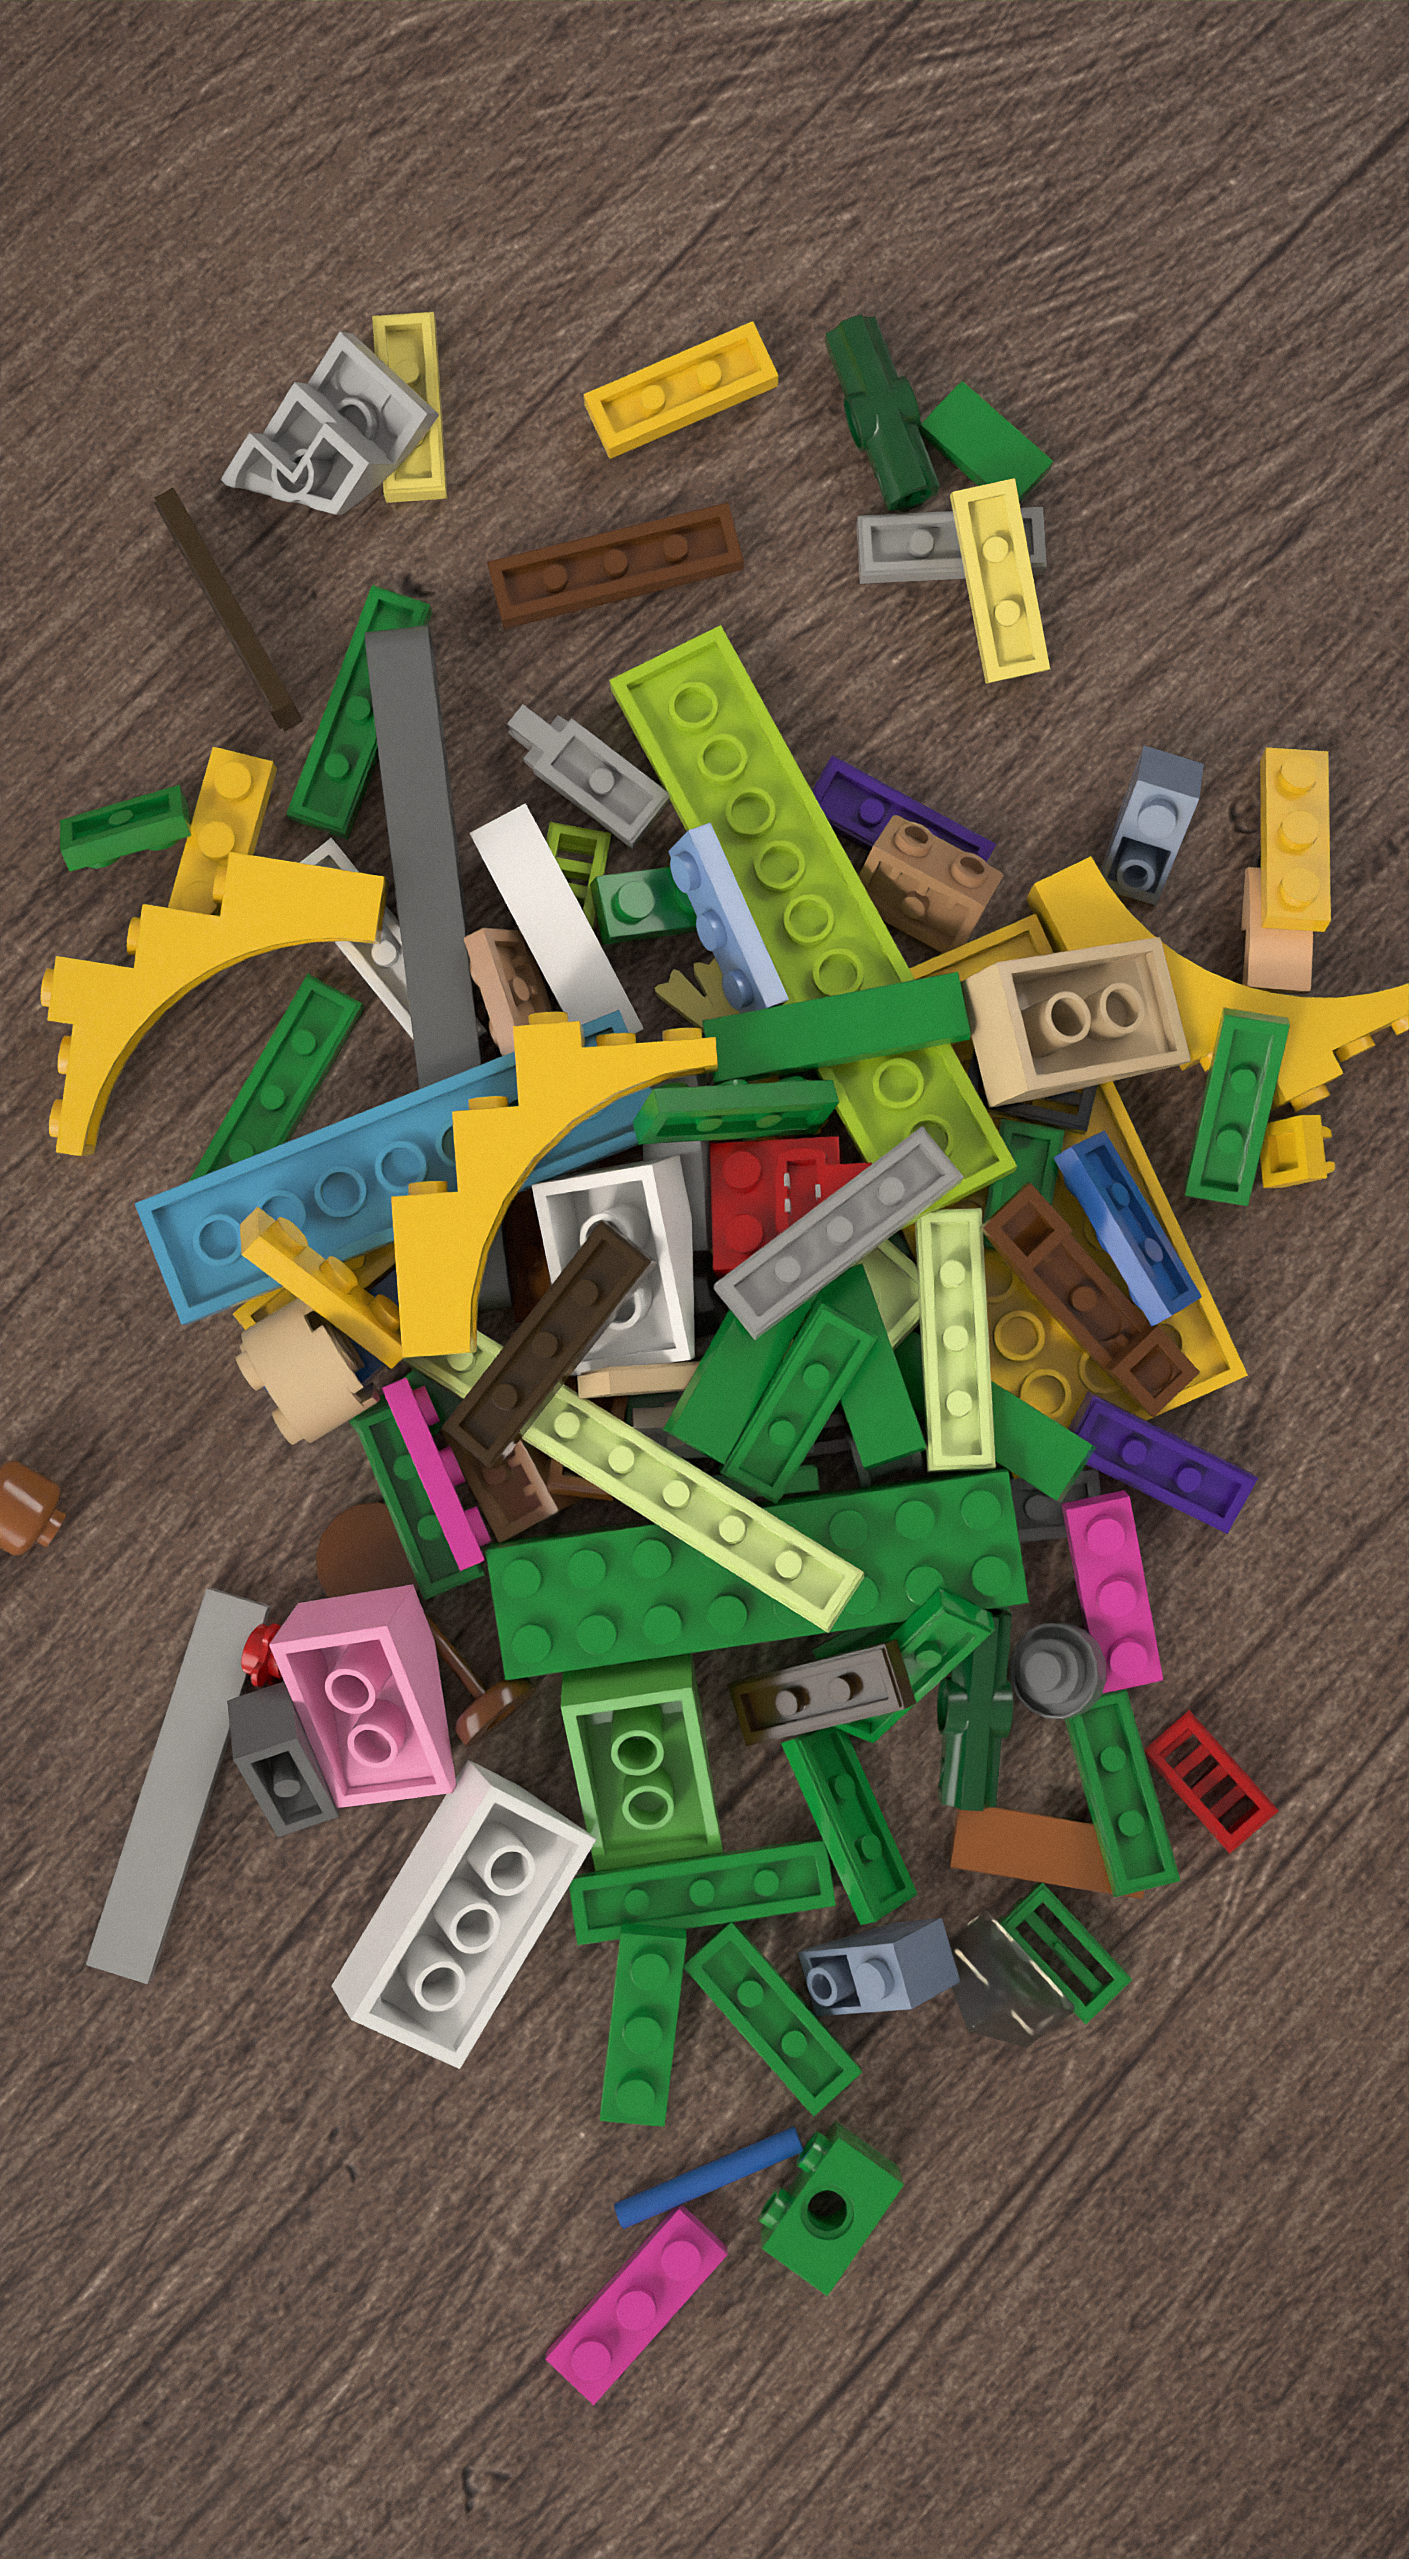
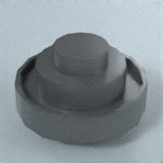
M1045 1623L1028 1630L1017 1642L1010 1660L1011 1682L1017 1697L1031 1712L1046 1719L1073 1718L1089 1711L1100 1699L1107 1680L1106 1660L1099 1643L1086 1630L1071 1623Z

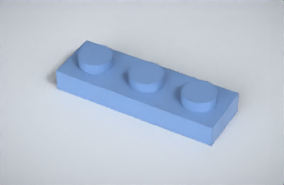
M711 823L688 830L668 851L671 857V873L677 887L682 892L687 893L697 916L696 928L702 944L707 950L713 952L723 974L722 987L727 1001L734 1009L739 1010V1013L781 1006L789 1000Z

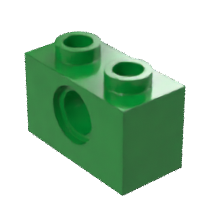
M834 2121L825 2136L819 2131L811 2136L796 2161V2166L801 2171L787 2191L781 2186L773 2191L758 2217V2221L763 2224L760 2229L762 2249L827 2297L904 2185L899 2166L837 2121ZM824 2190L834 2191L844 2199L841 2208L828 2216L815 2214L808 2207L811 2198L816 2193Z

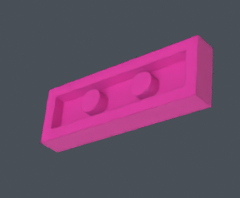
M403 1378L382 1387L460 1571L484 1561L485 1557L480 1547L492 1541L477 1506L464 1511L455 1486L466 1482L451 1446L441 1450L437 1448L428 1426L438 1423L440 1420L425 1385L413 1390L409 1380Z
M1122 1490L1062 1503L1061 1507L1084 1629L1099 1643L1106 1660L1107 1680L1102 1694L1163 1681L1130 1496Z
M683 2204L674 2207L547 2349L545 2360L588 2401L595 2405L728 2255L727 2246Z

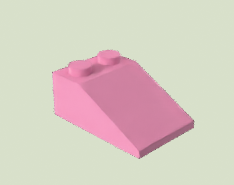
M414 1585L298 1603L269 1646L336 1808L453 1793L457 1784L435 1639Z

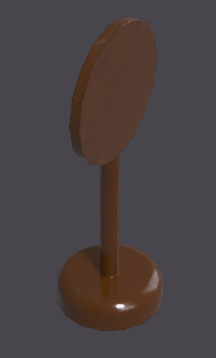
M375 1502L355 1505L337 1515L322 1533L316 1552L317 1577L328 1598L412 1584L416 1593H419V1585L386 1504ZM424 1611L435 1639L437 1653L476 1699L459 1716L455 1723L456 1734L467 1748L486 1737L512 1716L533 1695L536 1687L528 1677L511 1680L503 1678L488 1689Z

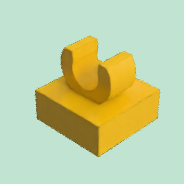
M1299 1115L1267 1123L1260 1153L1263 1188H1284L1327 1178L1328 1173L1335 1170V1163L1326 1162L1323 1139L1330 1138L1332 1135L1328 1127L1322 1126L1321 1115Z

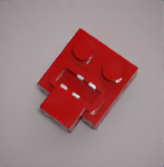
M839 1136L710 1143L713 1270L719 1280L871 1166L872 1162L843 1164Z

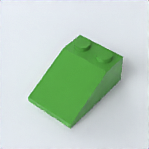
M692 1653L563 1672L561 1711L586 1829L596 1839L591 1848L595 1871L723 1853L703 1712Z

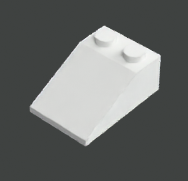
M674 1155L564 1174L557 1178L531 1185L552 1284L601 1220L610 1222L658 1262L570 1376H579L581 1372L607 1367L663 1364L693 1359L695 1357L692 1217L680 1156Z

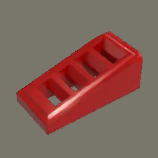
M1190 1710L1144 1749L1149 1763L1229 1854L1234 1852L1279 1812L1275 1805ZM1194 1735L1201 1745L1172 1769L1165 1761V1758L1189 1737ZM1211 1755L1219 1765L1190 1789L1182 1779ZM1229 1775L1236 1783V1786L1208 1809L1200 1799ZM1247 1796L1254 1806L1226 1830L1218 1819L1242 1798Z

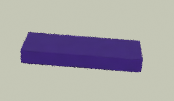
M833 755L812 790L833 831L869 852L894 815H898L909 822L923 825L933 835L964 852L973 853L981 857L986 863L996 846L990 840Z
M1089 1391L1068 1427L1070 1431L1096 1446L1086 1465L1226 1534L1231 1529L1258 1480V1477L1251 1472Z

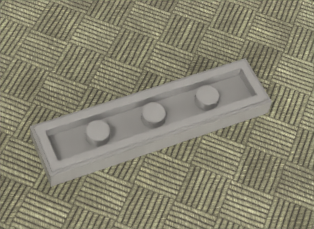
M921 1127L716 1282L714 1290L753 1339L756 1340L959 1185L964 1176L926 1130Z

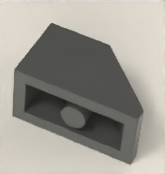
M285 1682L227 1700L233 1760L277 1837L339 1817L338 1808H336Z

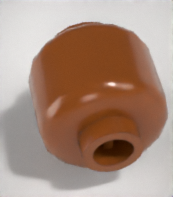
M14 1460L7 1461L0 1466V1549L11 1555L19 1556L27 1553L35 1542L47 1548L60 1528L66 1514L56 1509L61 1497L59 1485Z

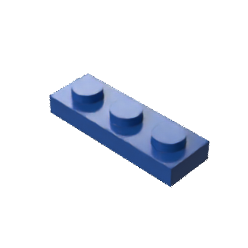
M1105 1130L1071 1146L1054 1157L1063 1174L1067 1189L1078 1199L1096 1230L1099 1244L1112 1257L1128 1285L1133 1302L1143 1310L1151 1326L1171 1317L1202 1297Z

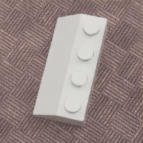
M467 1759L456 1778L457 1785L453 1793L446 1794L332 1984L334 1992L351 2020L458 2069L463 2065L596 1841L590 1833L519 1785Z

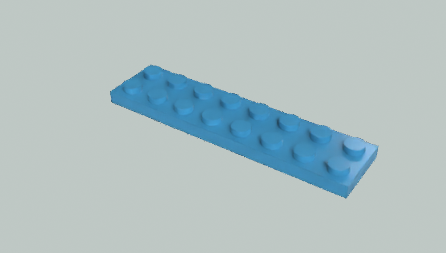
M620 1010L582 1024L585 1047L597 1046L596 1037L600 1035L628 1033ZM515 1051L134 1203L181 1324H192L283 1287L241 1255L240 1224L257 1206L274 1220L283 1217L291 1221L305 1235L308 1246L323 1258L327 1259L329 1256H334L344 1263L394 1243L391 1197L408 1195V1184L427 1181H447L448 1192H458L452 1111L469 1110V1099L489 1096L508 1097V1107L519 1106ZM649 1087L617 1100L576 1126L538 1163L519 1192L532 1188L531 1185L557 1178L637 1146L638 1141L632 1121L652 1092L651 1088Z

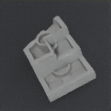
M340 331L308 384L294 382L263 434L249 432L222 476L221 481L230 487L247 489L270 495L275 499L300 503L320 511L343 515L375 490L397 469L426 435L439 414L353 333Z

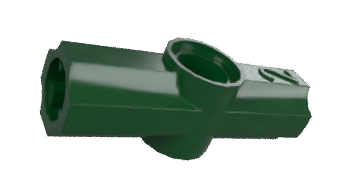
M860 314L845 319L833 330L826 333L825 345L845 395L843 406L852 439L859 451H866L883 500L889 511L898 510L905 512L922 506L928 499L938 494L940 484L919 432L921 429L920 413L912 387L906 377H898L876 317H865Z
M997 1608L985 1609L992 1613L995 1631L940 1681L938 1687L937 1724L939 1733L943 1735L939 1762V1782L937 1786L938 1800L942 1805L956 1807L960 1810L984 1811L986 1808L996 1807L1002 1738L1008 1737L1012 1725L1013 1694L1011 1684L1007 1680L1012 1614L1007 1610Z

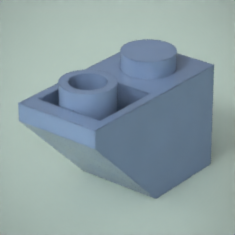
M1145 745L1143 746L1123 798L1101 869V874L1114 893L1155 906L1157 905L1199 801L1204 764Z
M942 1918L891 1923L812 1946L798 1952L817 2016L913 2009L960 1983Z

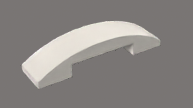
M526 803L470 832L476 847L563 1012L568 1013V1022L580 1021L582 1025L620 1010L628 1033L636 1034L644 1030Z

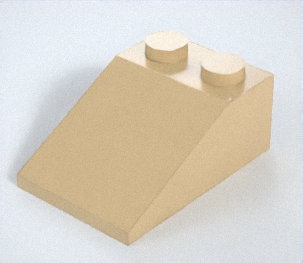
M1160 937L996 962L960 982L989 1108L1045 1098L1182 1065L1191 1061Z

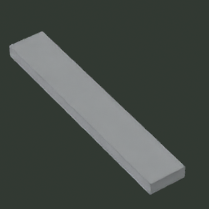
M211 1587L206 1588L86 1965L145 1984L153 1980L231 1735L227 1700L242 1696L248 1682L249 1674L244 1673L241 1667L242 1652L251 1632L260 1624L266 1625L271 1606Z

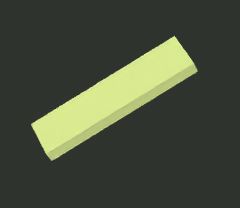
M981 1208L936 1210L915 1222L927 1472L993 1470L996 1468L983 1231L980 1228L982 1226Z

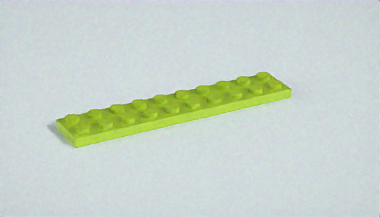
M721 625L609 680L613 695L664 790L668 792L669 799L686 831L711 823L789 1000L782 1005L915 980ZM951 1044L814 1069L820 1080H833L839 1099V1104L835 1109L864 1163H875L907 1137L923 1127L964 1176L959 1185L900 1230L915 1223L921 1217L936 1210H941L1016 1171L1017 1165Z

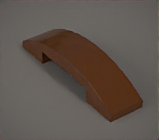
M1027 1182L980 1226L1000 1256L1049 1314L1086 1354L1150 1416L1155 1417L1200 1373L1158 1325L1151 1326L1147 1319L1070 1235L1073 1231L1031 1183Z

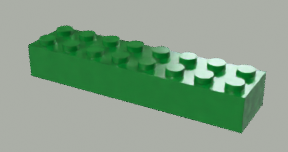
M996 1466L993 1470L963 1471L870 1485L865 1488L857 1487L780 1499L777 1504L772 1501L754 1503L864 1572L865 1577L829 1632L907 1621L939 1589L982 1609L1029 1603L1009 1472L1004 1466ZM649 1519L506 1540L502 1543L495 1542L485 1550L505 1680L827 1633Z

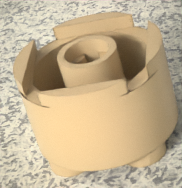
M299 1298L291 1301L241 1333L243 1342L239 1346L242 1353L235 1357L236 1362L254 1390L257 1391L265 1386L278 1406L276 1410L272 1411L274 1421L291 1445L302 1439L312 1443L380 1401L374 1383L371 1382L363 1387L355 1375V1372L365 1367L348 1336L319 1313L314 1312V1309Z

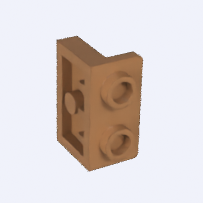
M894 815L873 845L859 874V878L883 921L944 954L967 943L988 902L1002 880L1003 874L989 866L981 857L973 853L964 852L933 835L923 825L909 822L898 815Z
M482 928L463 939L470 957V973L480 988L490 1018L489 1029L491 1036L500 1048L502 1056L515 1051L513 1026L529 1025L528 1015L553 1012L536 959L521 931Z
M444 1429L440 1430L448 1446H451L460 1469L499 1543L518 1535L557 1512L585 1499V1497L549 1493L547 1484L552 1457L522 1438L498 1469H489Z

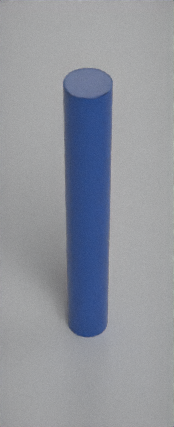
M790 2127L614 2203L615 2212L621 2227L626 2229L801 2153L804 2147L796 2127Z

